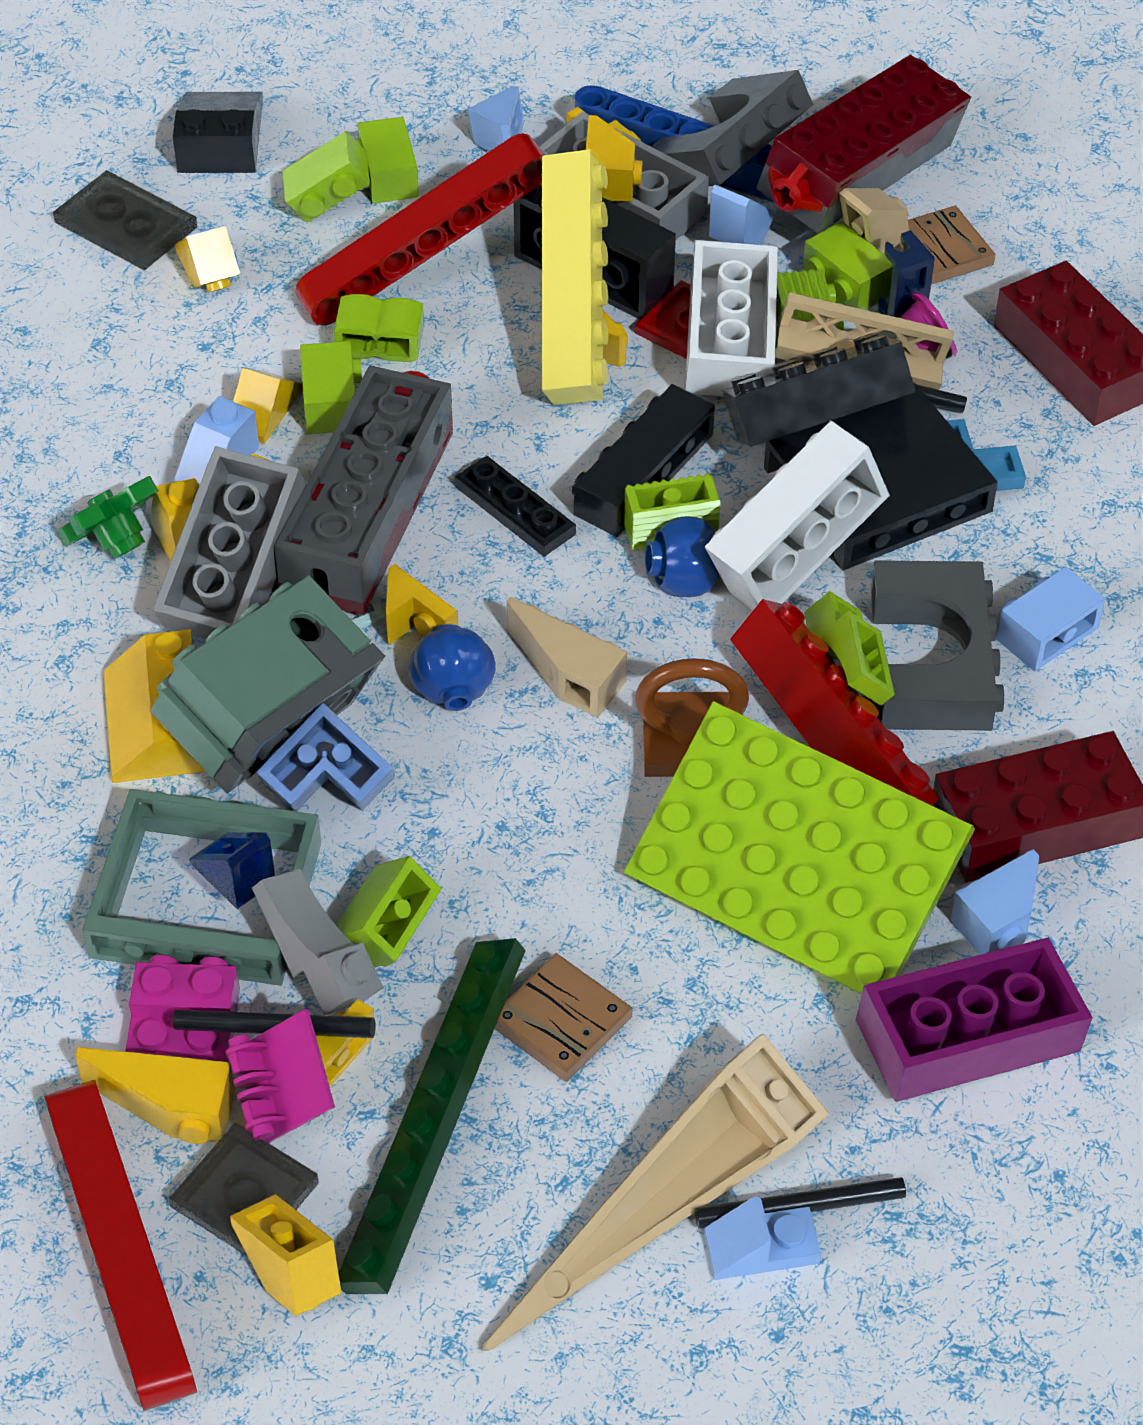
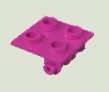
M303 1009L249 1040V1036L246 1034L238 1035L228 1040L230 1048L226 1050V1056L230 1060L233 1074H243L233 1080L234 1086L236 1088H247V1090L240 1092L237 1098L242 1103L246 1131L252 1132L254 1140H261L262 1145H267L335 1108L308 1009Z

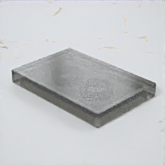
M108 170L53 212L56 224L144 271L172 249L176 243L197 228L196 216Z

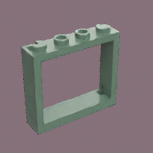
M129 789L82 929L88 957L136 965V962L149 963V960L156 955L171 956L179 964L199 965L200 960L203 958L217 957L225 960L229 966L237 967L239 980L282 986L288 965L275 937H273V940L117 917L145 831L298 852L293 870L301 869L310 887L321 847L318 815L298 812V810L288 811L260 807L252 803L237 804L215 801L207 797L193 798L166 794L161 791L150 792Z

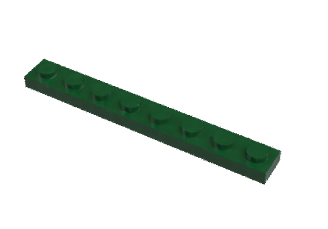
M516 938L475 943L339 1270L340 1287L345 1294L389 1293L526 952Z

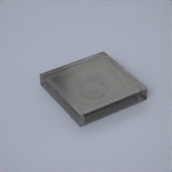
M235 1122L169 1197L171 1208L248 1257L231 1225L230 1216L275 1194L297 1210L319 1184L318 1173L265 1140H254L252 1132H247L244 1127Z

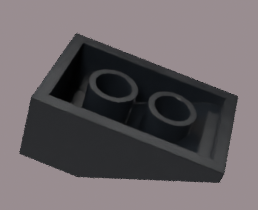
M186 92L176 109L173 128L177 173H256L263 92Z

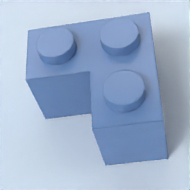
M324 703L256 772L260 781L291 810H299L327 780H330L363 811L395 777L393 767Z

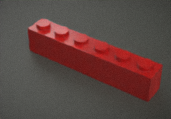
M762 599L730 640L808 745L814 750L934 806L940 798L928 784L930 782L928 774L920 766L910 761L903 752L904 744L901 739L890 730H887L877 718L879 715L877 708L848 685L844 669L836 665L828 655V645L820 637L811 633L804 624V614L789 602L781 604Z

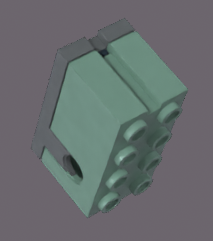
M308 575L295 585H292L290 582L281 585L270 596L269 602L263 606L258 602L252 604L239 616L237 623L231 627L226 623L217 627L207 637L205 644L198 649L194 645H190L180 652L172 662L175 670L158 685L156 690L160 695L150 709V712L212 778L216 777L214 781L228 794L256 774L266 761L322 703L336 715L351 706L383 661L385 655L374 643L369 644L371 640Z

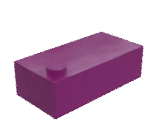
M1047 937L864 985L856 1022L895 1102L1081 1052L1093 1017L1052 942Z

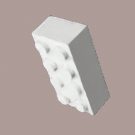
M695 240L690 286L686 391L696 395L724 397L722 390L732 387V379L750 373H756V377L773 374L771 367L775 365L778 246Z
M830 421L820 432L810 437L806 446L789 463L779 468L774 478L757 495L747 500L743 509L726 526L721 527L715 532L711 541L705 546V549L728 591L752 610L755 609L762 599L782 604L890 496L869 447Z

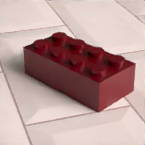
M1067 260L999 289L994 326L1093 426L1143 404V333Z
M1114 730L935 775L933 790L940 799L933 807L963 820L975 828L957 863L965 883L986 876L1032 849L1039 855L1038 864L1143 838V784Z

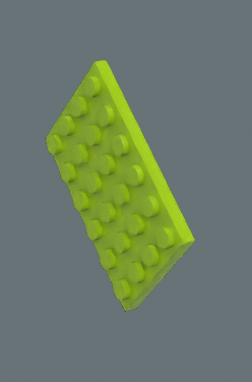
M713 701L623 873L862 995L864 985L900 976L975 828L963 820Z

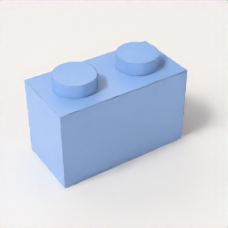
M1065 567L1051 577H1043L1032 590L1020 598L1010 599L1002 607L999 613L1000 621L996 640L1033 671H1037L1099 628L1105 597Z

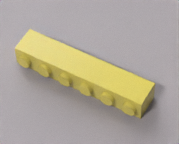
M590 149L542 156V391L554 405L603 400V385L608 384L609 380L607 362L603 359V345L608 344V327L603 319V306L608 304V289L606 282L602 280V267L608 264L607 247L605 242L602 241V228L608 225L606 205L602 202V189L607 188L608 178L605 165L598 162Z

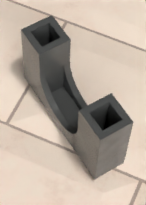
M799 70L734 78L709 97L720 124L697 133L661 137L651 147L709 176L708 186H714V184L721 185L814 104Z
M874 560L871 584L873 624H914L936 627L952 635L964 649V652L958 657L940 664H888L895 695L882 706L879 705L880 722L888 730L992 731L995 713L1003 712L1004 686L1003 684H996L995 676L1000 674V650L992 649L991 641L996 640L997 620L995 614H988V607H991L993 602L992 580H985L983 562Z

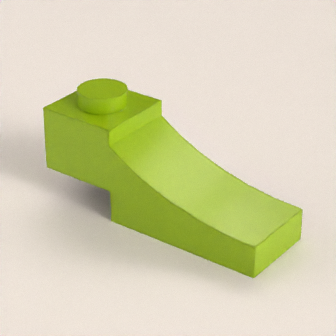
M828 591L804 612L806 626L811 633L820 637L828 645V655L841 662L848 685L882 706L895 695L882 633L863 620L862 611L833 592Z

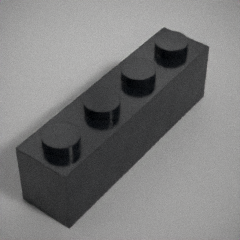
M671 384L660 396H655L650 401L646 411L636 421H631L625 427L622 436L611 447L607 446L603 449L596 463L587 472H581L577 476L572 486L574 516L618 537L625 529L626 486L629 484L634 487L637 483L643 485L645 482L652 484L654 481L660 483L663 479L669 482L713 436L715 404L674 384Z

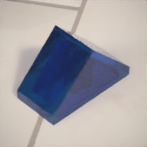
M227 832L189 858L193 867L236 909H239L256 897L252 890L253 886L263 879L275 876L271 840L266 832Z

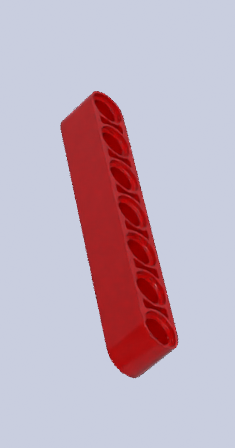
M525 133L510 137L305 274L296 284L295 292L312 321L322 326L336 322L342 296L350 294L375 296L542 184V156L545 154L533 138Z
M95 1079L44 1095L143 1411L197 1393L191 1367Z

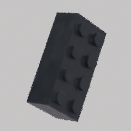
M541 184L514 202L513 209L514 256L542 270ZM602 197V202L605 203L608 214V225L602 228V241L605 242L608 251V264L602 267V280L606 282L608 289V304L640 320L674 288L676 233Z
M878 332L870 333L853 339L854 347L848 349H838L837 346L824 348L812 353L814 359L812 361L797 363L796 359L772 366L773 374L764 377H756V373H750L732 379V387L724 389L722 392L737 439L752 447L915 393L916 390L902 342L887 338L886 335L878 336Z

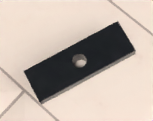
M487 455L455 476V487L543 557L576 535V524Z

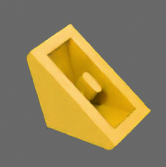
M242 368L233 402L255 411L258 441L265 444L303 391V383L267 371Z

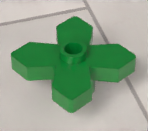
M151 476L143 478L113 495L111 490H107L87 502L89 507L74 514L69 519V523L61 527L57 533L65 547L94 532L104 551L109 550L113 558L116 559L145 543L141 535L143 528L134 511L146 504L145 501L153 497L159 490Z

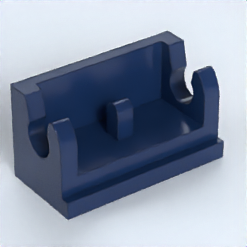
M911 230L901 233L900 240L904 247L903 252L895 250L890 242L885 243L884 254L892 263L893 269L889 303L887 304V301L883 298L878 300V311L880 314L900 318L915 303L911 297L913 292L922 293L928 299L930 297L935 257Z

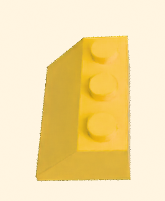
M191 629L143 635L104 669L111 777L113 783L206 772L150 712V709L160 695L156 690L158 685L175 670V667L172 665L173 660L185 648L193 645Z

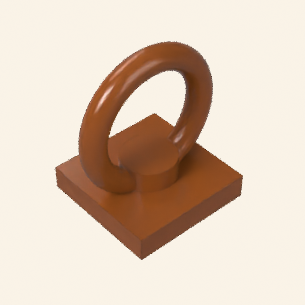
M692 658L663 664L644 677L637 688L635 697L637 710L643 719L644 777H674L713 701L741 715L744 714L748 706L749 692L745 681L736 671L716 661ZM705 678L720 683L729 692L657 691L675 680Z

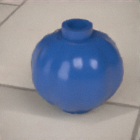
M681 516L664 524L656 531L655 539L647 541L644 556L645 570L648 576H655L656 584L661 591L676 597H697L709 592L716 585L720 574L705 549V546L715 534L714 528L708 522L698 517ZM658 576H665L664 580L660 579Z
M453 624L438 626L426 634L412 652L408 663V674L413 687L428 702L445 705L451 711L464 710L472 704L473 700L480 698L492 683L496 671L493 652L482 637L470 629L461 628Z

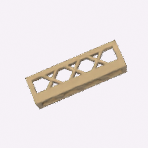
M789 292L777 327L775 358L787 361L796 359L797 363H800L803 356L813 358L812 353L832 346H837L838 349H848L854 347L853 339L886 330L897 335L898 338L893 340L902 342L913 383L939 390L942 385L943 363L952 344L954 331ZM794 309L812 313L816 319L805 322L792 319ZM844 320L854 323L857 328L843 331L837 329L834 324ZM929 340L940 344L937 351L933 352L920 349L915 343Z

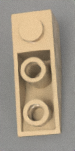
M509 597L507 600V631L558 699L598 718L627 682V651L620 649L610 641H603L580 630L572 623H565L552 617L534 605L525 604Z

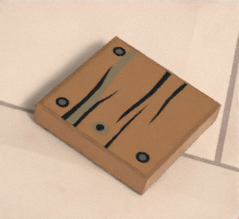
M956 205L908 220L909 230L917 236L935 257L931 285L994 265L996 254ZM900 242L894 249L903 252L904 247L902 242Z
M555 953L505 1001L495 1030L565 1082H568L632 1018L633 1007L558 953Z

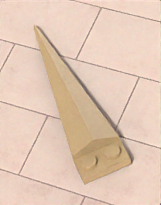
M764 1033L752 1040L727 1064L715 1072L482 1345L481 1351H489L575 1292L695 1213L696 1207L707 1205L795 1147L829 1115V1112Z

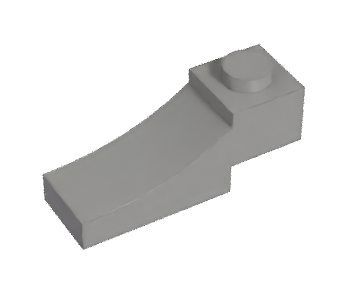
M301 869L263 879L252 887L293 978L303 974L306 975L324 1015L349 1008L357 999L364 1002L384 988L363 942L354 944L334 924L316 899Z

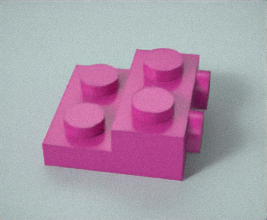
M167 955L153 956L149 963L136 962L129 1001L131 1020L125 1052L230 1062L226 1056V1050L230 1048L228 1040L233 1037L234 1032L174 1030L172 1019L176 1009L237 1012L240 992L237 967L229 966L225 960L217 957L203 958L200 960L199 965L179 964L175 958Z

